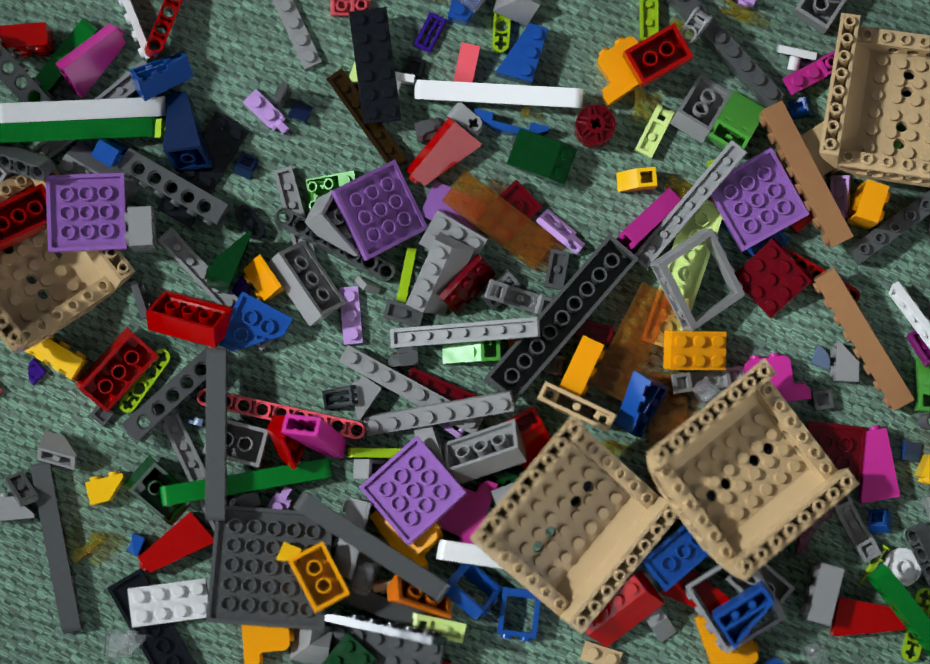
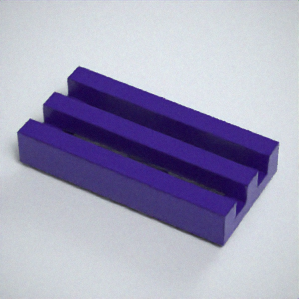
M430 12L413 46L431 54L447 20ZM434 18L435 20L423 44H419L431 19ZM438 21H440L441 24H440V26H439V28H438V30H437V32H436V34H435V36H434V38H433V40H432V42H431L429 48H427L426 45H427V43H428V41H429V39H430V37H431V35H432V33H433V31H434V29H435V27H436Z

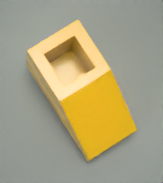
M656 167L636 168L616 173L618 192L652 190L658 186Z
M120 470L108 473L109 477L101 478V475L89 478L90 481L85 482L90 505L112 501L124 482L126 474L120 473Z

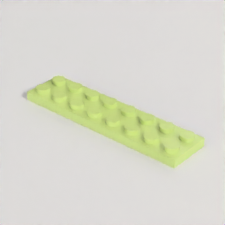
M707 200L677 234L671 249L703 228L713 229L716 234L718 233L722 217L713 202ZM705 241L667 265L690 311H692L711 254ZM659 284L641 340L664 348V330L683 329Z

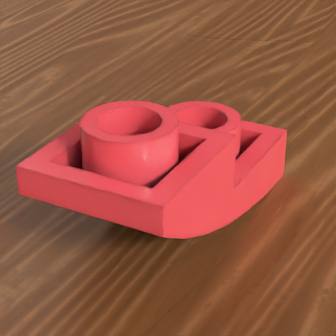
M330 0V16L349 17V12L370 9V0Z
M461 43L454 82L473 83L480 46Z

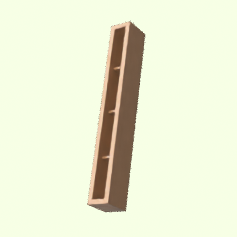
M781 100L761 110L759 113L760 117H758L760 124L768 130V139L771 144H775L777 156L780 161H784L788 177L793 178L795 182L794 188L798 195H802L804 199L803 204L807 211L811 212L813 225L822 233L821 240L823 244L831 249L854 237L783 101Z
M833 266L814 277L815 283L813 286L818 294L822 292L825 297L823 302L826 308L833 310L835 314L833 316L834 321L838 327L842 325L846 331L843 333L848 343L852 341L855 346L853 351L858 359H863L865 363L863 368L868 376L872 374L875 381H873V384L877 391L882 390L885 395L883 400L888 408L892 407L896 411L915 400L836 268Z

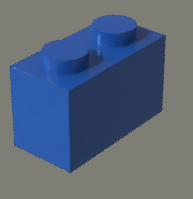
M113 138L99 139L91 157L109 167H115L119 165L129 147Z

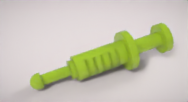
M883 543L881 545L883 548L880 550L882 554L872 559L865 569V575L860 579L861 584L864 583L867 576L876 569L880 562H884L882 559L884 553L887 550L890 551V548Z

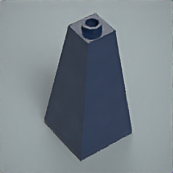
M186 91L168 94L163 151L176 172L213 166L193 102Z

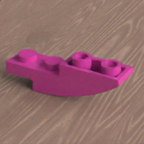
M835 51L782 79L791 96L831 76Z

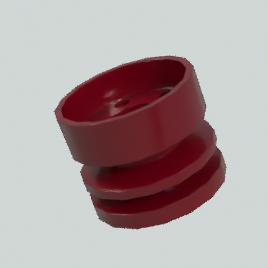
M599 104L583 108L578 114L574 126L577 141L589 149H599L606 146L611 140L616 127L613 113L607 107ZM595 122H598V127L593 129L592 125Z

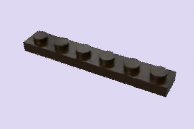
M341 68L326 79L383 160L386 163L396 160L399 167L408 161L382 123L363 125L359 91Z

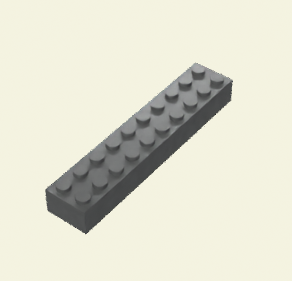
M609 234L539 314L540 337L518 339L486 375L484 382L497 393L512 390L514 403H516L634 267L639 258Z

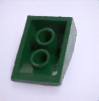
M519 128L507 165L553 185H565L577 149Z
M248 231L219 254L215 258L214 263H209L205 279H207L206 286L228 294L249 245L252 232Z
M150 455L123 483L131 494L169 525L191 503L187 502L162 507L159 487L179 484L181 482Z

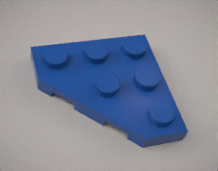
M242 291L232 309L225 338L219 345L234 352L285 336L293 318Z

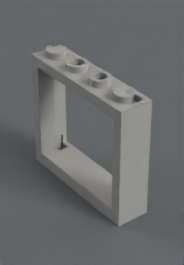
M701 229L650 263L683 330L694 331L745 296L743 286L735 275L734 267L729 263L726 251L721 247L718 235L713 229ZM705 241L731 293L694 318L667 265Z
M718 564L686 583V590L684 592L689 600L693 599L697 605L694 609L699 617L703 616L707 621L705 626L709 633L715 634L718 639L715 641L721 651L725 650L727 654L734 650L730 642L728 643L694 586L724 569ZM759 569L752 576L756 583L763 580L773 595L774 604L771 607L776 615L751 629L748 635L741 640L738 647L787 618L786 612Z

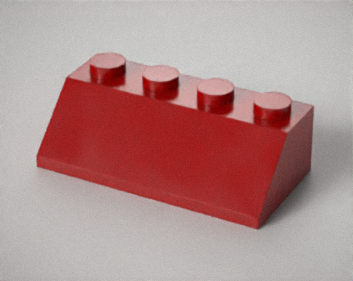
M165 290L146 311L148 330L216 348L225 338L233 310L231 307Z
M126 327L75 384L80 391L107 413L159 355L130 328Z
M641 571L628 579L620 587L585 632L600 644L609 647L665 602Z

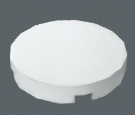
M896 548L886 555L883 564L890 568L903 586H909L920 578L922 571L910 549Z

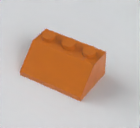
M396 574L387 586V598L390 602L440 618L450 619L452 617L451 601L446 595L441 602H438Z

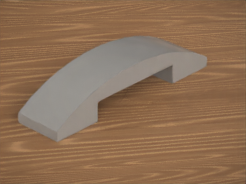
M492 279L489 280L484 297L536 314H540L553 299Z
M743 366L728 367L726 370L671 374L673 393L727 388L744 375Z
M848 493L833 506V509L863 562L866 563L882 553L874 538L869 534Z

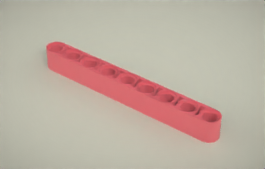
M206 389L200 390L197 395L198 402L203 406H206V403L202 400ZM227 393V397L230 398V405L227 406L228 412L271 421L273 416H277V412L280 409H285L287 414L297 415L304 413L305 416L322 417L332 428L335 422L341 421L343 429L338 433L343 437L361 439L366 433L365 426L358 421ZM242 401H248V410H240L239 406ZM261 405L268 407V412L265 415H260L258 412ZM355 425L362 427V433L359 436L352 434V428Z

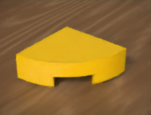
M284 542L276 560L281 562L288 561V559L301 553L302 549Z

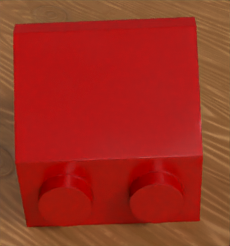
M285 415L273 416L267 427L268 435L271 436L279 457L291 469H296L305 445L281 432Z

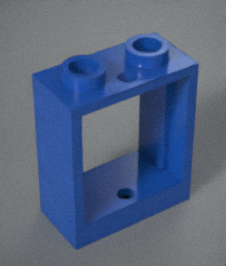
M463 563L446 582L451 587L445 595L476 621L480 615L484 617L490 611V603L494 605L501 596L498 594L503 588L477 565ZM463 575L488 596V599L482 606L456 585Z
M503 586L497 634H501L500 638L512 639V636H519L520 640L531 642L532 638L536 639L541 601L527 589ZM507 595L535 599L531 632L503 629Z

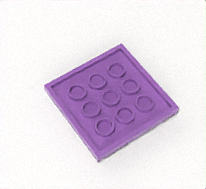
M772 147L735 167L710 196L741 252L809 215Z
M396 160L390 161L330 191L364 261L428 228Z
M124 173L48 175L46 177L48 253L127 250V243L125 242L126 224L124 221V213L126 212Z
M418 436L414 437L359 487L408 546L414 543L468 494Z

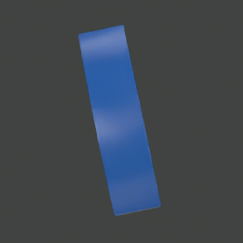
M475 108L474 113L481 118L484 125L499 133L513 137L517 136L518 130L521 127L494 121L493 112ZM532 122L529 129L521 128L542 136L548 134L549 131L548 126Z

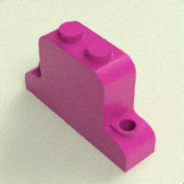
M780 352L770 353L769 357L765 359L777 373L770 380L786 402L811 399L810 388L804 385V382L794 383L790 359L787 356H781ZM761 355L750 356V360L743 365L744 374L764 358Z
M491 481L480 482L476 492L463 488L468 494L438 520L442 526L441 529L458 535V542L474 544L469 538L485 520L493 498L491 491L495 490L498 484Z

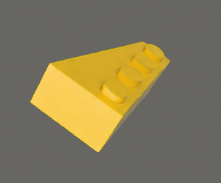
M53 335L37 346L25 350V352L34 355L35 358L43 363L51 365L53 369L64 375L66 374V377L74 381H78L90 363V361L86 360L87 355L78 350L74 353L69 350L71 346L67 343L54 341L55 336Z

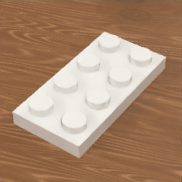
M205 578L127 589L132 628L206 618L208 595Z

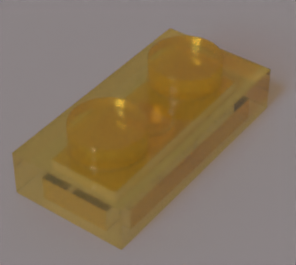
M96 531L88 538L89 542L83 546L81 544L73 551L74 555L71 559L75 563L81 562L108 537L104 532L97 533Z

